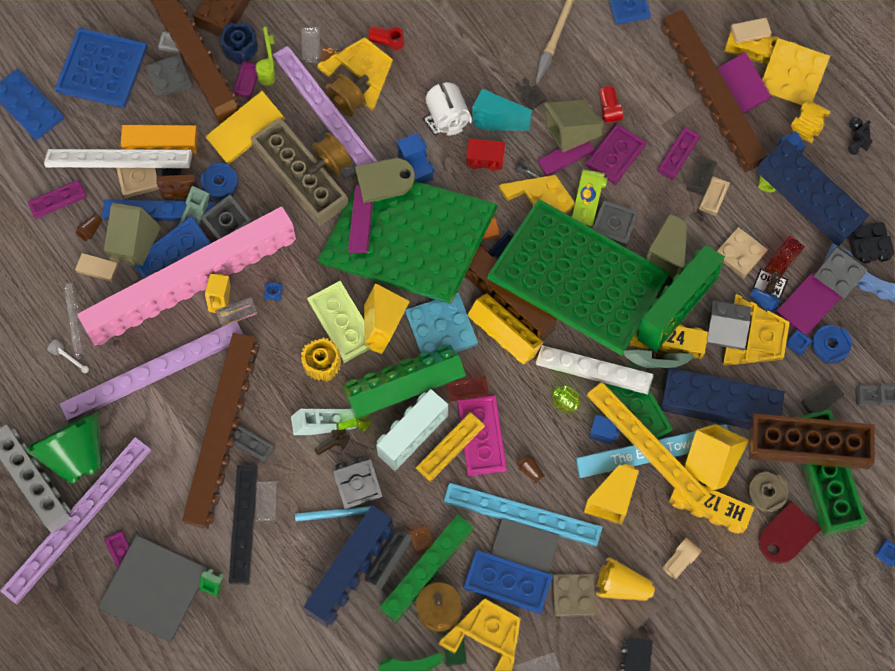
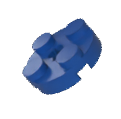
M214 163L208 166L209 168L205 172L203 171L200 178L203 191L210 193L209 198L224 199L228 195L233 196L238 187V177L235 170L225 163ZM218 178H222V181L224 180V182L219 185L217 183H214L215 181H218Z
M835 325L821 327L812 339L814 353L826 364L843 361L848 356L852 346L849 333L843 328L834 327ZM828 340L836 342L835 348L828 346Z

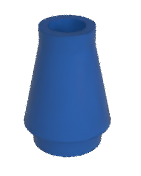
M755 288L750 295L765 311L773 312L780 302L777 295L759 290L758 288Z

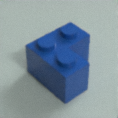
M418 133L397 141L398 158L410 163L414 169L415 181L424 184L433 180L435 169L433 164L426 159L427 153L425 149H427L425 140L423 138L420 139ZM405 171L407 177L409 178L410 173Z

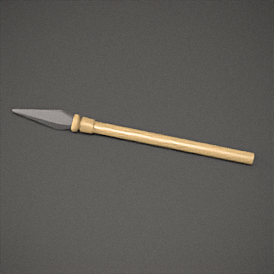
M566 0L552 37L544 50V54L540 57L536 83L540 81L551 65L557 41L574 0Z

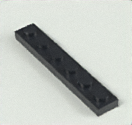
M237 465L229 584L250 585L257 466Z

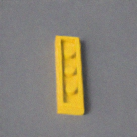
M470 412L420 462L416 469L431 482L485 425Z

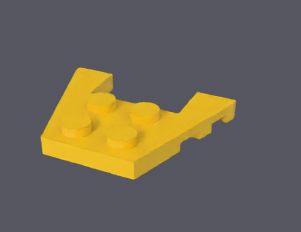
M363 38L345 48L339 54H334L330 59L320 62L317 68L328 77H331L341 65L358 78H361L364 74L367 75L369 81L366 84L370 88L363 95L366 100L365 106L373 111L393 59L369 40Z
M556 175L499 185V190L506 201L525 194L532 206L540 199L565 214L575 205V202Z
M736 294L733 304L751 307V323L747 347L744 351L726 348L723 365L783 360L790 322L770 311L757 307V304L742 299V296Z
M484 599L438 645L455 653L464 635H467L502 655L494 671H512L521 618Z

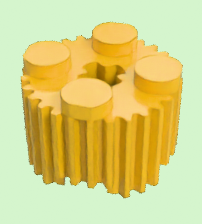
M805 101L800 110L802 111L801 116L794 119L791 130L793 133L797 131L800 138L812 144L814 142L813 136L816 135L818 137L825 125L824 117H829L831 111L812 101Z
M324 337L318 341L316 339L314 342L311 341V344L304 345L303 352H301V360L307 376H310L311 379L314 378V380L318 379V381L332 380L333 376L335 377V373L338 374L341 366L338 347L332 343V340L329 341L328 338L325 340Z

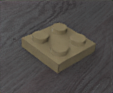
M594 574L553 575L554 617L596 615Z

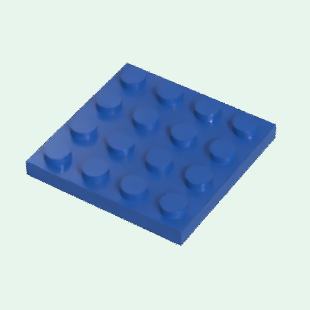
M78 28L56 84V93L125 109L148 48L147 43Z

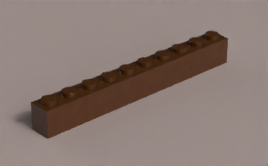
M684 10L664 17L661 26L662 32L668 36L671 48L676 50L679 62L684 64L687 76L692 78L695 90L701 94L703 103L706 108H709L713 121L717 122L720 127V133L728 141L730 151L736 155L738 165L745 172L759 167L760 163L768 155Z
M232 333L182 521L187 525L209 529V525L214 522L215 513L213 510L214 506L219 503V487L224 484V468L228 467L230 462L229 449L233 448L235 443V436L233 434L240 424L238 415L245 405L243 397L244 393L248 392L249 374H252L254 371V355H257L259 352V344L255 337Z

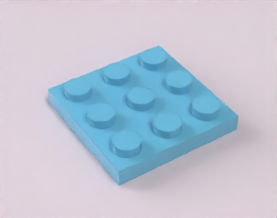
M459 292L456 293L452 304L433 300L405 310L420 353L437 350L438 346L445 344L451 345L456 352L478 345Z

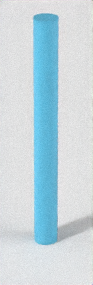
M371 506L296 513L295 520L306 521L365 515Z

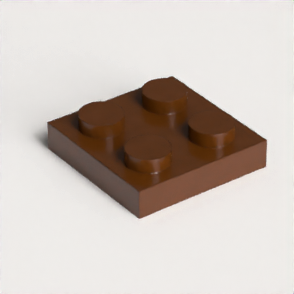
M194 174L156 177V183L162 199H187L192 186L199 188Z

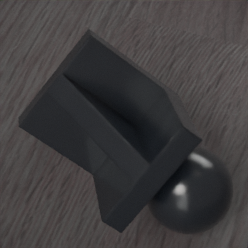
M854 117L849 121L850 129L857 131L853 138L855 143L848 147V152L851 155H856L861 147L865 151L870 148L873 142L869 126L871 121L868 120L864 125L858 117Z

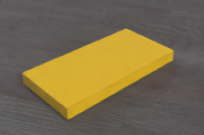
M261 91L210 132L206 138L229 165L252 146L251 137L277 119L281 118L284 120L285 118L264 92Z

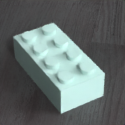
M431 389L428 393L424 392L417 400L418 403L414 407L410 406L405 411V416L400 421L396 420L392 424L391 431L387 435L383 434L377 440L378 457L394 471L448 417V404Z

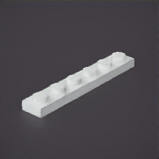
M543 345L536 360L538 366L648 394L653 380V374Z

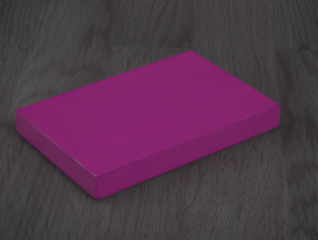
M746 52L717 68L743 114L772 98Z
M616 124L586 162L585 166L592 171L605 173L604 177H607V180L616 186L646 147L647 142L619 124Z
M812 272L776 311V314L789 321V325L795 330L798 329L807 336L842 296L815 278Z

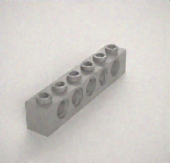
M6 424L0 428V459L46 528L53 533L72 520L68 514L71 510L65 502L61 503L58 498L61 495L56 488H50L48 485L51 482L45 472L40 473L38 468L41 466L34 457L32 459L29 457V453L25 449L27 447L26 444H20L18 439L21 437L15 428L11 430ZM14 445L11 450L7 451L10 446ZM24 460L21 465H17L19 461ZM34 474L32 479L27 480L30 475ZM44 489L42 494L37 495L38 491ZM54 504L52 509L47 510L49 505Z

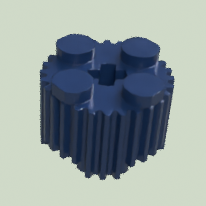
M229 23V25H225L226 28L223 27V32L220 36L224 56L237 65H242L243 61H249V59H252V56L255 57V54L258 52V43L254 28L251 25L249 26V23L244 25L242 23Z

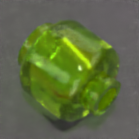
M563 385L561 388L556 387L551 395L554 398L553 406L565 414L574 413L581 403L579 392L568 385Z

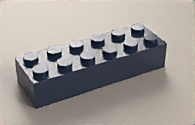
M787 139L773 150L756 170L760 176L835 245L840 246L869 216L864 209Z
M669 368L666 374L660 408L663 412L749 429L750 419L753 414L781 416L785 391Z
M371 505L303 608L307 616L326 628L329 624L332 625L338 617L337 611L340 607H345L350 598L348 597L351 590L355 591L361 582L359 578L363 573L366 574L372 566L370 562L373 557H378L383 549L381 545L384 540H389L394 532L392 517Z

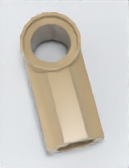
M685 538L675 550L676 553L663 567L664 571L670 577L677 579L689 563L692 564L702 550L688 538Z

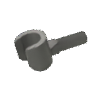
M526 161L518 163L521 167L515 168L518 174L526 172L534 178L541 177L529 168V164Z

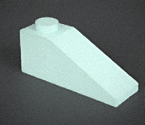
M300 409L291 416L293 435H316L330 433L331 430L336 429L350 430L356 428L355 416L351 409Z

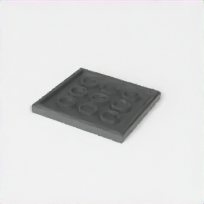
M136 535L98 609L172 643L199 590L201 575L204 571L208 572V568Z

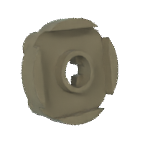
M770 472L759 473L748 486V497L751 503L761 512L777 511L787 501L789 488L786 481L778 474L775 475ZM765 487L768 490H773L770 497L764 494Z

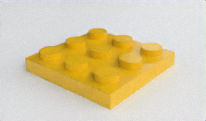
M778 38L762 81L771 95L803 105L805 101L813 102L830 56Z

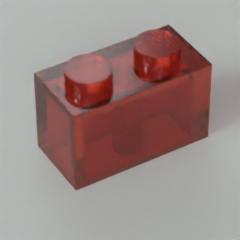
M789 236L772 255L764 269L772 275L774 272H779L781 279L796 262L805 246Z
M486 375L459 379L447 383L450 402L489 396Z

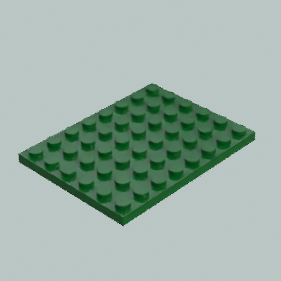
M414 181L413 187L407 193L374 201L368 253L350 254L348 247L355 194L354 188L348 200V205L345 206L317 260L318 263L452 304L498 208L497 204Z
M538 199L489 272L487 279L616 353L623 355L642 322L640 320L644 311L649 310L670 273Z

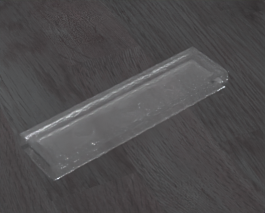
M72 283L65 284L64 288L73 352L76 359L82 361L85 360L80 319L77 316L79 311L76 290Z

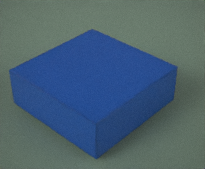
M797 329L786 342V346L798 356H801L812 343V340Z
M886 539L875 557L891 568L895 565V544Z

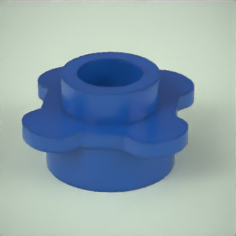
M275 282L266 283L265 293L263 294L264 299L280 301L282 299L281 291L283 290V285Z

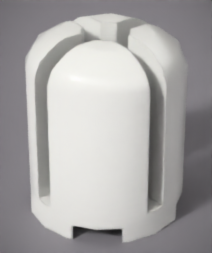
M450 82L442 83L444 90L442 92L439 84H437L427 92L426 104L439 133H447L448 136L458 134L463 131L462 128L468 122L471 124L472 117L457 85Z

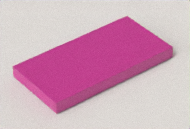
M496 395L457 400L460 422L471 412L485 425L464 447L467 476L507 471Z

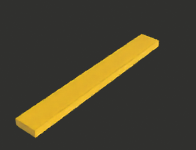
M603 382L588 392L587 396L695 510L711 497L708 491Z

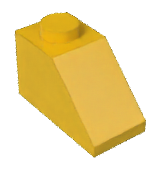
M210 274L205 291L209 312L228 314L231 288L229 276Z

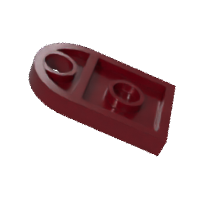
M791 501L761 533L759 537L760 551L767 560L773 563H787L814 538L821 528ZM768 546H776L778 554L771 555L768 552Z

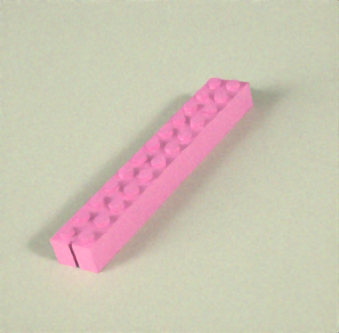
M281 206L78 313L77 316L94 346L102 345L111 337L123 334L126 329L140 325L143 320L157 316L160 311L174 307L177 302L191 298L194 293L206 290L210 274H224L228 276L232 273H238L245 266L257 263L262 257L274 254L277 249L291 245L296 240L293 224Z

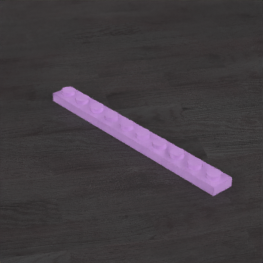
M289 46L273 54L275 61L330 133L344 146L356 166L378 162Z
M234 321L60 403L67 421L71 422L229 347L232 333H243L237 321Z
M135 437L72 508L71 512L68 513L72 520L55 532L50 533L0 591L17 605L146 458L151 449Z

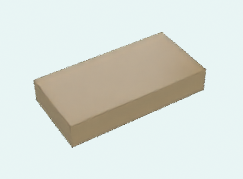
M767 18L731 25V31L736 43L771 36Z
M713 176L699 210L717 216L730 183Z
M82 253L75 270L77 273L112 282L119 265L116 262Z

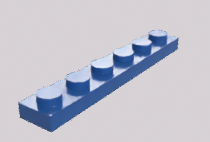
M104 200L102 217L104 220H109L112 203L141 207L155 221H181L187 204L185 203L186 201ZM208 202L206 212L213 208L216 202Z

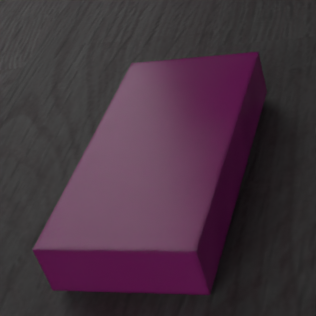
M243 61L233 89L236 96L251 99L258 78L256 72L257 64Z

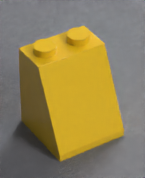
M376 283L364 304L365 346L374 352L382 354L410 301Z
M717 424L696 430L684 468L697 481L706 484V487L709 489L717 490L725 487L749 440Z
M619 464L590 496L584 513L622 525L639 470H636L634 466L629 464Z

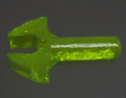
M370 414L357 419L355 417L351 420L336 423L337 430L358 427L360 433H362L370 426L372 421L364 423L360 419L368 418Z

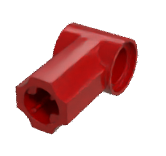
M370 27L368 37L370 42L390 46L393 50H401L404 47V34L400 28Z
M609 85L599 89L604 123L623 120L622 106L618 104L615 87Z

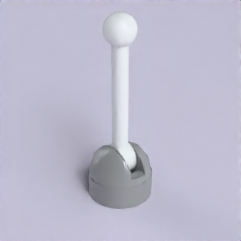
M56 338L50 343L47 348L48 352L55 356L62 354L81 368L83 373L89 372L88 366H83L64 352V344Z

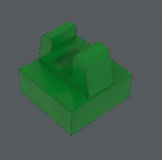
M212 569L208 572L204 571L200 578L199 590L217 597L221 591L224 575L215 576Z

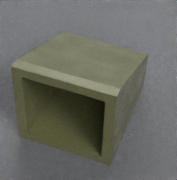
M584 99L544 104L546 128L562 152L602 136L603 122L600 117H596L593 107L588 105Z
M112 203L104 252L110 256L109 259L113 262L120 263L121 261L131 266L135 264L143 266L161 226L141 207Z
M670 214L651 245L646 260L670 273L668 277L673 280L677 274L682 273L685 265L687 222L679 216Z

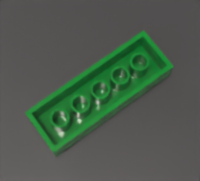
M707 245L701 251L697 250L693 260L687 262L683 267V272L674 277L671 286H666L661 294L662 296L653 301L651 309L644 311L640 318L642 323L637 330L639 332L637 340L657 352L718 280L725 256Z
M445 344L438 346L437 350L422 352L418 355L419 357L404 359L398 365L386 366L380 372L368 373L359 380H350L346 382V385L342 386L348 405L357 419L430 389L465 377L466 374L459 354L451 345Z
M831 409L798 417L835 421ZM801 464L823 536L862 528L867 523L850 468Z

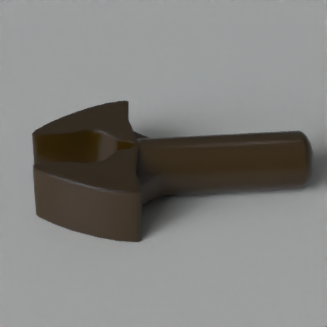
M779 272L772 274L764 290L765 292H773L781 277Z
M346 429L331 430L333 434L332 439L315 448L316 454L320 455L334 446H340L342 450L345 449L350 441V436L344 440L338 438L346 433Z

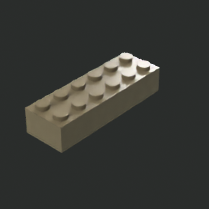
M281 118L250 138L256 153L319 227L344 210L345 206L348 205L347 195L323 167L312 176L308 173L307 169L313 166L317 160Z

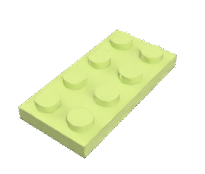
M341 281L307 298L308 303L330 340L338 347L340 357L344 363L370 349L365 346L364 319Z

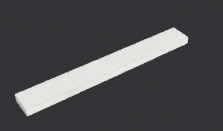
M48 149L44 164L45 167L189 168L193 154L191 150Z

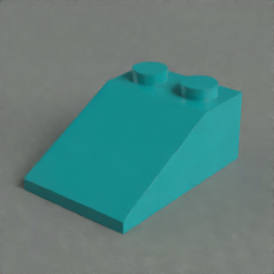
M484 89L481 90L472 110V124L475 127L487 131L529 130L531 127V109Z

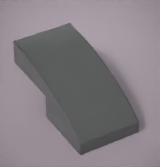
M858 385L856 387L857 405L895 406V385Z

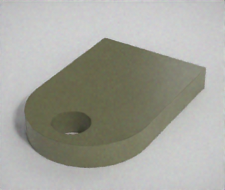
M392 158L355 167L363 203L403 195L414 185L415 173L410 163L400 158ZM403 171H407L410 173V177L403 179L400 177V174Z

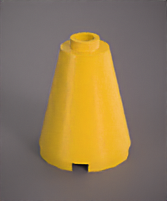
M609 557L606 559L609 562L607 565H602L596 586L600 587V592L596 591L598 597L643 601L653 597L655 586H653L651 580Z

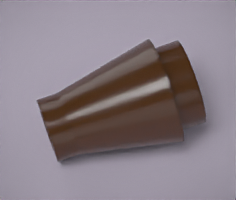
M94 214L77 226L75 231L77 236L83 241L92 239L103 220L100 216Z
M529 454L517 463L518 469L534 480L535 483L545 476L534 457H531Z

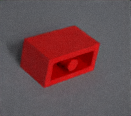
M469 138L466 166L473 169L487 168L491 171L503 170L505 142Z

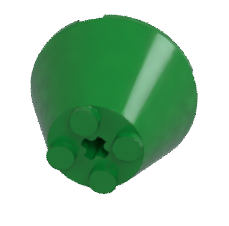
M96 411L91 416L90 414L52 432L49 436L32 443L25 449L65 481H68L69 484L80 480L85 475L84 473L88 476L102 467L100 414Z

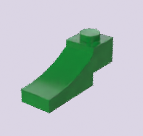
M440 652L415 661H397L396 657L394 659L389 657L380 662L381 666L378 667V671H429L444 663V658Z

